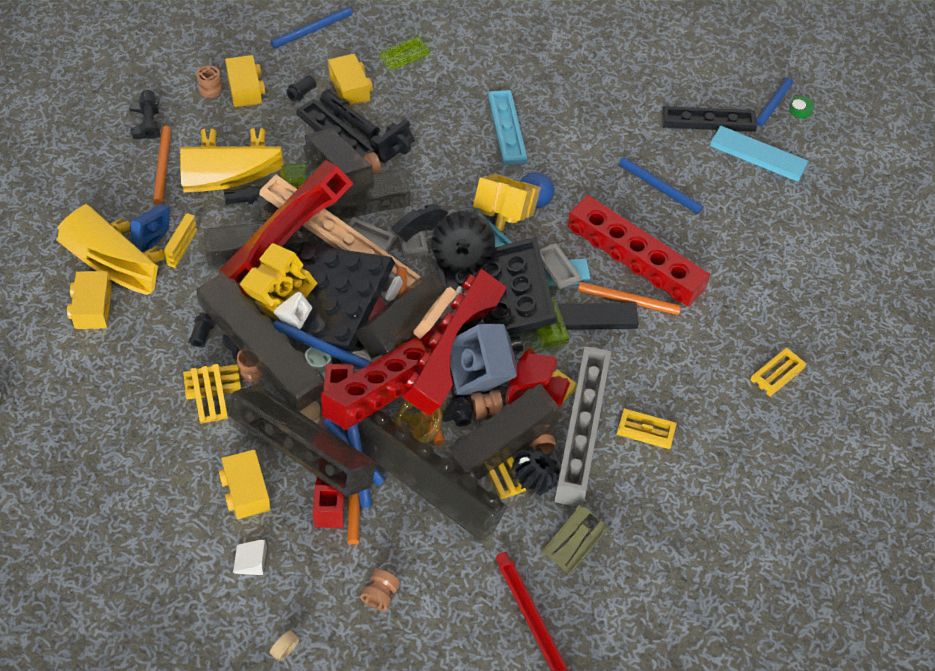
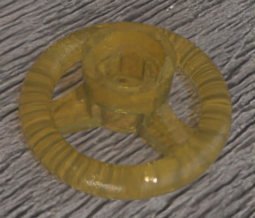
M406 401L399 408L395 416L394 433L402 445L410 448L421 447L429 443L437 435L442 424V409L439 407L430 416L423 411L412 415L407 413V411L414 405ZM402 421L410 423V426L413 428V439H409L403 434Z

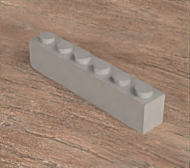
M584 347L555 497L556 503L576 507L580 505L583 508L611 351Z

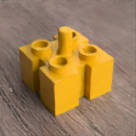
M498 174L480 177L473 207L480 209V213L488 216H494L495 213H498L495 226L500 231H504L506 221L517 223L518 221L525 220L526 217L534 216L541 187L518 182Z
M272 243L259 259L261 262L260 267L252 268L240 285L250 297L256 299L255 303L263 313L280 321L275 315L274 310L297 292H301L306 299L317 285V282L309 271L302 269L303 263L294 252Z

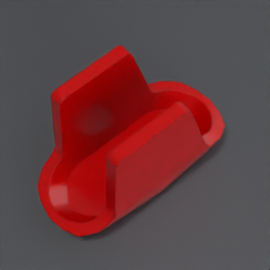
M530 347L520 357L517 363V377L509 381L505 392L507 408L514 417L520 419L532 411L556 408L562 405L570 382L567 378L552 377L558 362L555 356L536 354Z

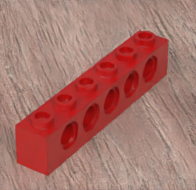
M589 195L570 211L567 227L575 235L582 236L593 247L602 249L613 260L629 267L634 274L646 278L655 288L662 289L670 294L675 301L682 302L689 307L706 289L710 273Z
M439 325L433 326L421 339L416 336L323 391L322 416L347 430L401 397L407 389L404 385L405 381L413 371L417 372L419 368L416 365L418 359L425 351L428 352L431 347L428 345L429 340L436 331L440 332L442 327Z

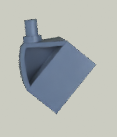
M478 324L455 337L450 354V366L457 395L478 392L483 394L517 377L516 360L511 340L504 324Z

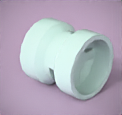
M310 347L305 353L307 374L313 380L323 381L325 380L326 364H332V356Z

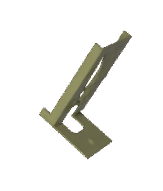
M578 505L573 515L541 551V554L544 552L567 572V576H569L608 529H611L586 507L582 508ZM591 514L597 519L599 524L576 552L587 532L591 530L588 525L582 523ZM579 527L571 539L555 554H552ZM573 556L569 564L565 566L567 562L570 560V558Z

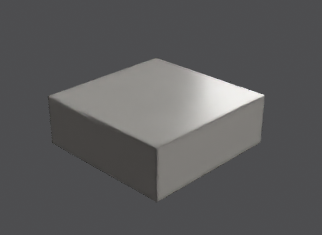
M423 231L413 235L407 242L399 236L403 258L428 255V246Z

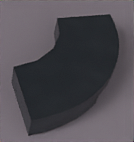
M425 205V209L413 210L406 214L391 229L407 242L420 231H432L435 229L436 225L448 212L439 205Z

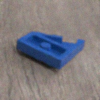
M160 204L132 219L130 225L131 243L142 252L156 246L169 230L170 206Z

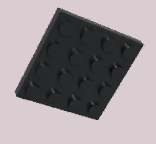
M536 237L494 247L492 256L486 257L489 261L485 262L482 266L478 265L477 270L467 269L468 273H462L460 269L456 273L449 271L451 267L444 268L437 262L442 292L449 287L456 291L469 274L474 276L480 269H483L507 287L499 303L485 317L463 324L456 335H460L478 324H504L508 334L512 335L557 323Z
M305 244L298 258L303 263L302 269L309 271L317 285L306 298L312 309L299 330L346 351L353 352L390 276L395 261L389 256ZM267 316L261 328L262 332L266 330L273 337L297 341L273 330L272 325L276 319Z

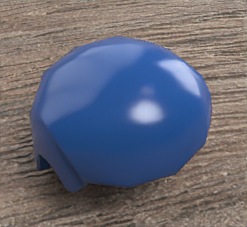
M533 172L521 178L520 182L541 187L536 208H542L551 202L555 193L554 186L545 174Z

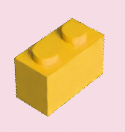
M355 53L329 59V77L339 98L346 99L350 105L370 101V92L373 91L372 82L369 77L366 78L364 65L358 61Z
M253 55L225 59L234 108L262 104L261 95L265 94L263 80H258V78H262L260 64H255Z
M108 271L76 272L75 282L70 284L72 303H69L67 306L68 319H72L75 329L107 328L112 283Z
M255 449L221 458L223 469L218 470L222 487L228 486L230 493L225 494L228 510H235L237 519L271 511L268 493Z

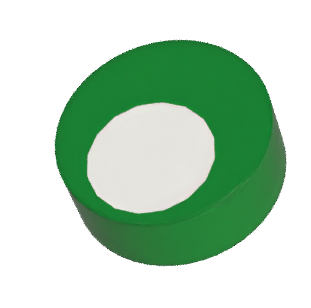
M797 96L792 99L789 110L797 118H808L813 112L814 103L807 97Z

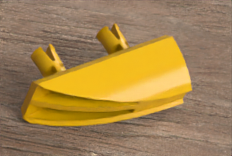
M252 128L250 130V147H216L217 131L211 129L209 139L207 140L205 129H202L201 147H181L180 149L184 192H201L227 189L267 176L283 168L282 146H265L266 130L260 128L259 138L256 139L255 129Z
M85 204L67 216L57 227L59 233L56 240L96 271H108L110 280L146 295L154 291L158 270L156 263L165 259L162 249L157 251L158 246H154L145 252L139 250L123 235L130 232L129 221L124 222V217L109 223L91 206Z

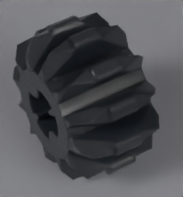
M530 446L514 458L515 461L512 463V469L510 470L515 475L513 481L520 483L521 489L526 488L529 494L536 493L541 496L557 484L560 469L556 467L557 461L552 460L549 457V453H543L540 447L535 450Z

